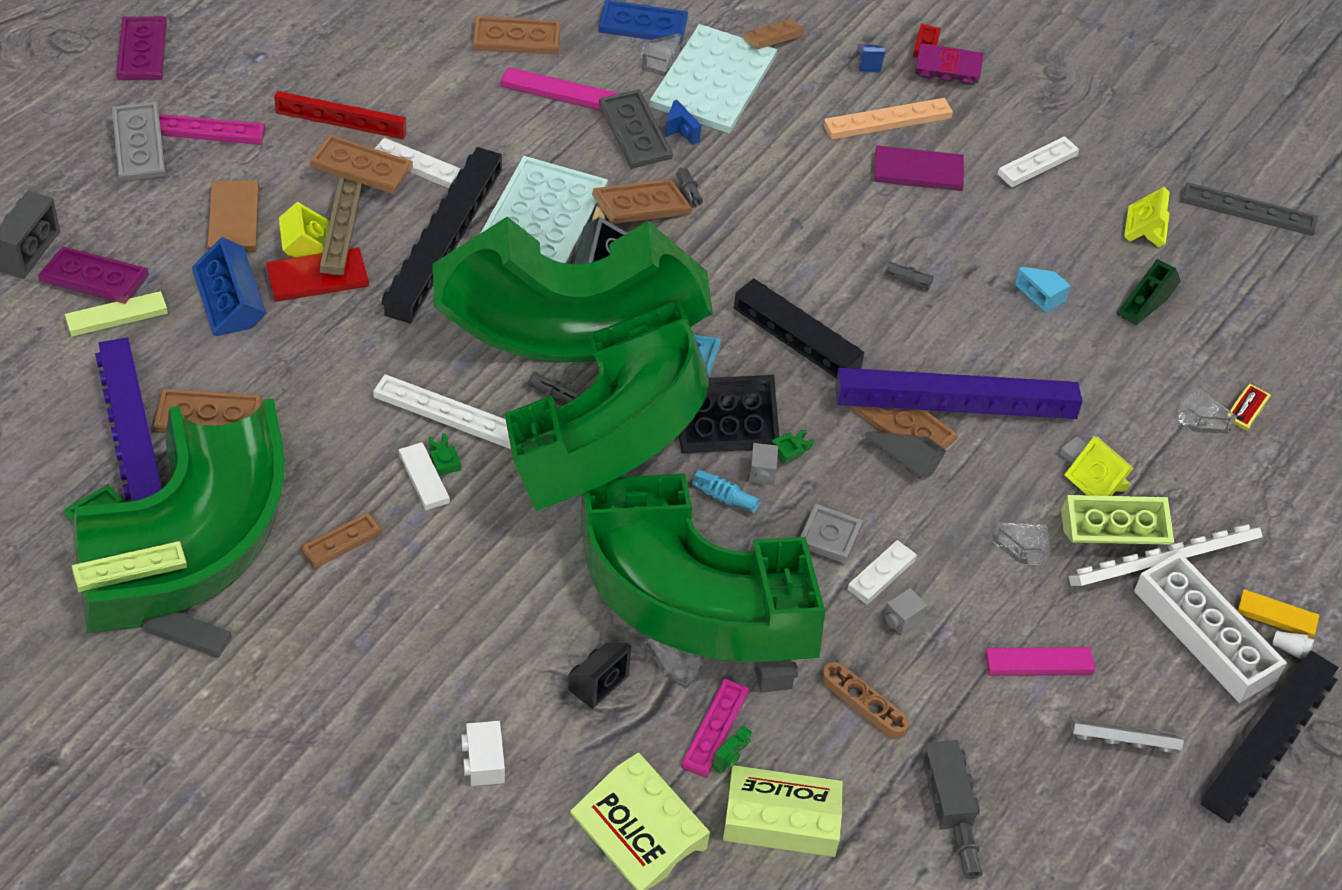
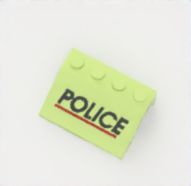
M639 752L613 769L570 811V814L636 890H649L666 878L675 865L695 850L704 852L708 847L710 831Z
M734 765L731 772L723 841L835 857L840 841L843 781Z

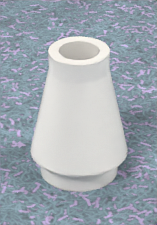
M1277 631L1272 645L1301 660L1313 649L1314 639L1309 638V635Z

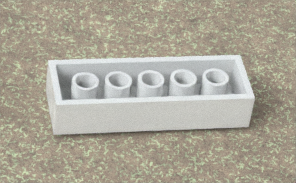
M1180 552L1141 573L1134 592L1239 704L1278 681L1287 662Z

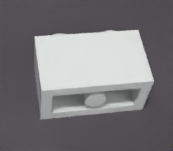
M500 721L466 723V734L461 735L462 752L468 751V758L463 759L464 775H470L471 786L505 783Z

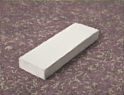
M423 442L399 449V456L425 511L449 504L450 498Z

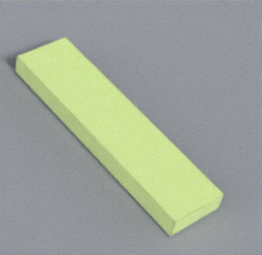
M160 291L130 298L126 304L113 302L67 313L65 318L71 337L168 314Z
M180 541L72 565L78 592L187 568Z

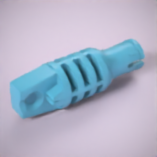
M698 470L693 477L692 485L709 497L713 496V499H719L722 503L725 502L728 506L736 505L751 513H755L760 504V498L745 493L739 485H733V482H727L724 478L720 479L718 475Z

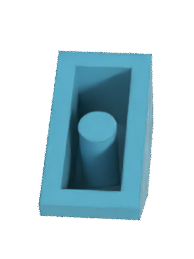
M1029 267L1019 268L1015 285L1045 313L1065 303L1071 287L1066 280L1054 271Z

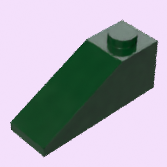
M1156 259L1117 314L1138 325L1167 301L1181 282L1177 269Z

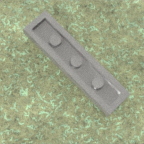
M1071 717L1070 729L1079 739L1092 740L1093 737L1103 738L1104 742L1110 744H1119L1120 741L1130 742V745L1143 749L1147 748V745L1157 746V749L1169 753H1173L1174 749H1183L1184 739L1179 733Z

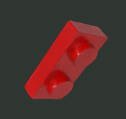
M920 24L913 57L917 58L920 43L937 46L941 28Z

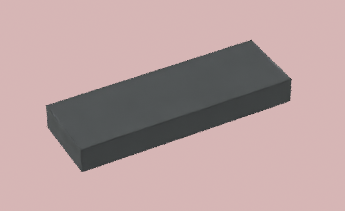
M178 612L150 618L145 625L147 632L217 658L220 657L232 638L231 632Z

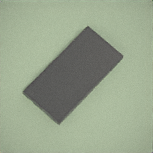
M640 89L599 99V106L631 169L672 159L673 153Z

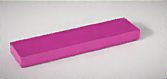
M1091 647L987 648L985 652L989 676L1091 675L1095 671Z
M724 678L682 762L681 768L705 778L708 777L713 766L714 754L724 744L749 693V688Z

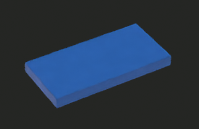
M605 0L599 32L682 44L688 12Z

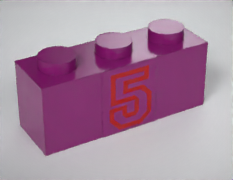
M920 43L915 73L919 74L922 78H932V76L940 77L943 81L950 82L955 79L962 80L963 84L973 85L974 82L978 83L980 79L984 53Z

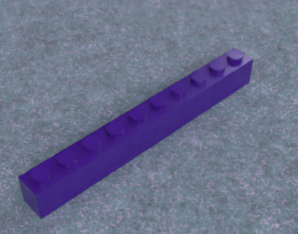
M126 337L98 342L100 352L95 353L97 367H103V371H99L101 386L107 385V389H103L105 404H111V407L107 408L109 423H115V426L111 427L113 442H119V445L115 446L117 461H123V465H119L121 481L127 480V484L123 485L125 500L138 501L156 494L162 490L129 338Z
M838 368L835 384L837 405L1077 419L1083 401L1078 382Z

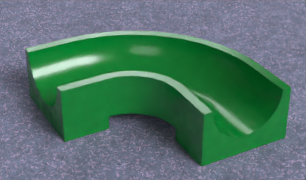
M507 216L433 263L435 309L477 339L497 349L530 359L565 363L596 361L590 344L589 334L678 299L682 303L690 326L713 314L707 271L649 221L610 243L609 256L590 263L567 264L552 260L541 254L540 242Z
M680 299L589 334L592 351L599 366V375L594 384L576 399L557 408L551 395L505 413L513 461L536 511L595 489L631 471L667 446L693 420L705 400L709 386V375Z
M263 399L261 406L253 414L237 422L224 425L193 423L181 414L180 406L169 407L165 440L172 476L169 483L156 494L138 501L75 507L73 541L77 564L178 541L181 543L187 568L82 591L81 596L87 633L142 627L143 619L165 616L188 609L224 590L251 566L262 551L272 531L284 480L285 458L274 399Z
M685 474L618 477L582 494L581 530L589 574L603 600L630 626L664 645L707 658L740 662L820 658L825 608L806 537L753 540L752 552L733 551L712 544L702 537L693 525L692 503Z

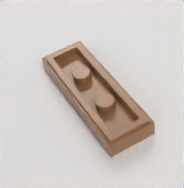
M366 512L301 545V552L312 567L316 569L382 535V529L369 512Z

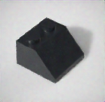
M606 642L599 649H594L585 662L581 665H576L570 671L568 690L593 709L629 676L632 646L628 643Z

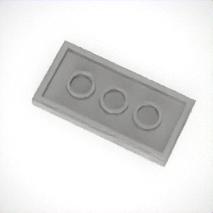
M158 102L112 107L119 181L166 176Z

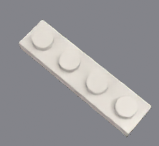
M1064 136L1000 167L998 175L1008 185L1014 187L1077 156L1079 148Z
M383 138L375 147L377 150L413 161V168L410 173L447 188L456 182L458 172L461 169L387 138Z

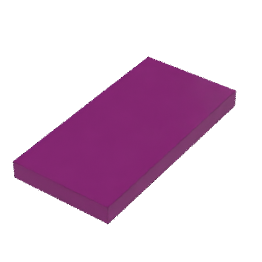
M165 16L122 17L117 80H162L167 19Z
M876 145L874 181L963 191L964 155Z
M62 246L39 273L38 277L39 281L126 304L149 273L148 268Z

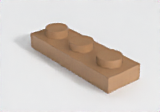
M786 19L782 22L747 31L744 34L743 40L760 49L803 36L804 28L798 25L796 21Z

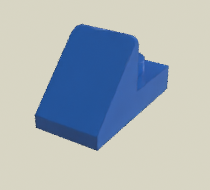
M858 44L857 53L860 54V71L880 72L885 47Z
M674 100L667 119L666 137L681 132L682 136L687 138L692 145L700 142L701 125L678 100Z

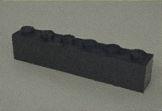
M755 278L735 293L734 309L836 379L838 368H862L864 351Z

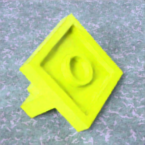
M1165 187L1128 206L1124 237L1129 242L1145 235L1158 248L1166 244L1170 214L1167 211L1170 192Z
M1094 436L1064 475L1087 496H1113L1116 491L1126 492L1131 483L1126 478L1134 468L1099 437Z

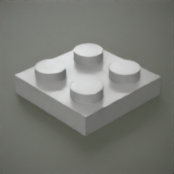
M815 504L800 537H806L809 551L846 564L862 528L863 520Z

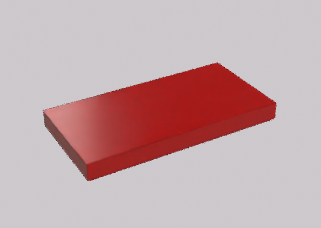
M360 248L349 249L344 275L320 273L323 253L266 262L274 301L368 287L369 280Z

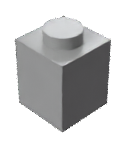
M753 443L749 482L774 485L778 446Z
M909 588L887 603L884 619L890 628L903 635L924 621L928 605Z

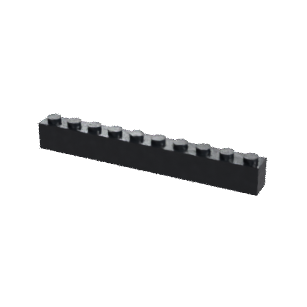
M476 147L473 154L468 156L464 169L459 170L456 182L450 185L448 195L445 199L441 200L439 210L436 214H432L428 228L423 229L418 244L413 245L409 259L404 260L401 272L393 278L390 290L384 293L382 297L384 316L409 324L412 323L433 287V263L456 249L502 171V154Z

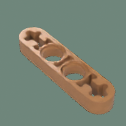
M831 662L824 667L822 682L829 690L888 737L901 739L906 735L909 719L902 711L844 665L838 662ZM837 673L839 675V678L837 676L830 677V674L835 675ZM858 688L862 695L852 696L848 693V689ZM878 704L883 711L873 713L869 710L868 706ZM897 723H900V724H901V727H900V726H896V727L894 728V727L891 726L892 724H894V725L897 724Z

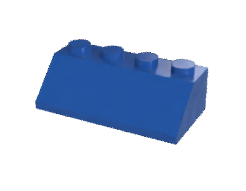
M221 237L192 266L213 335L216 336L251 329L266 314L244 246Z

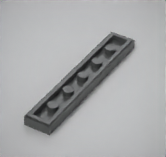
M1186 182L1181 201L1182 203L1313 236L1316 230L1317 215Z

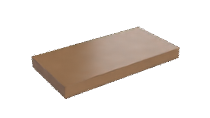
M475 16L473 50L558 55L560 21Z
M329 134L311 158L310 167L395 194L413 168V161Z
M672 179L594 188L592 196L612 224L688 215L692 210V207Z
M258 180L212 181L208 250L221 237H224L244 246L245 252H256Z
M162 388L153 426L154 432L166 433L169 407L180 406L181 414L193 423L224 425L237 422L253 414L261 406L263 398L262 395Z
M852 406L854 412L882 432L929 437L944 449L949 447L958 438L957 433L926 410Z

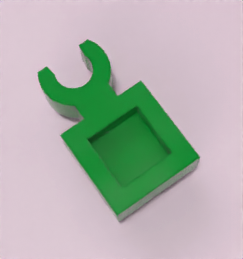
M806 430L799 431L796 437L789 432L771 441L770 445L778 446V458L783 464L801 457L804 451L812 448L815 441L813 439L810 441L803 439L807 433Z
M445 433L442 434V442L440 443L434 442L432 436L429 437L430 459L438 475L461 471L460 459L454 445L448 447L447 435Z
M743 726L735 736H731L715 752L712 768L720 774L727 767L732 768L740 758L739 752L751 742V739L748 737L751 736L752 731Z

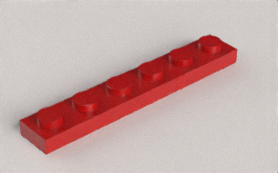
M277 91L274 96L277 114L404 139L407 134L406 117L281 91Z

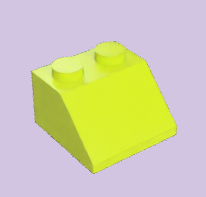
M296 202L279 217L283 251L294 258L323 253L330 220Z

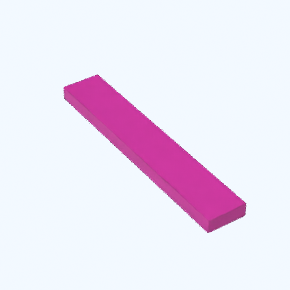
M507 67L501 80L502 87L601 110L599 106L600 98L620 94Z
M159 114L162 136L262 145L265 133V124Z

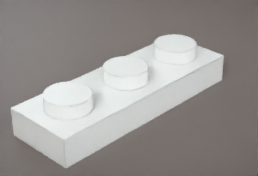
M897 540L848 584L847 590L868 605L916 561L917 554Z

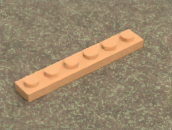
M940 98L824 119V127L830 139L833 140L952 118L953 111L946 99Z

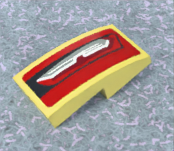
M1249 384L1228 413L1226 420L1248 431L1271 395Z

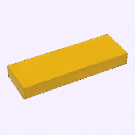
M1245 589L1242 592L1237 609L1238 613L1242 616L1291 633L1309 635L1311 639L1315 636L1320 616L1319 614Z

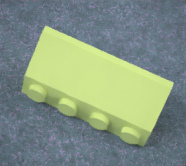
M1068 495L1061 509L1063 531L1071 542L1169 545L1174 543L1168 497Z

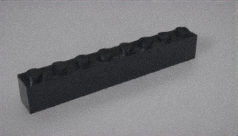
M1311 650L1207 790L1200 805L1228 823L1231 822L1235 815L1241 817L1249 805L1246 802L1247 798H1255L1262 787L1259 783L1260 780L1263 778L1267 781L1275 769V766L1272 765L1275 760L1280 762L1288 751L1285 745L1295 742L1301 732L1298 730V727L1300 725L1305 727L1313 716V713L1310 712L1311 709L1315 708L1318 710L1326 697L1323 695L1324 691L1326 690L1330 693L1337 683L1338 679L1334 676L1339 667Z

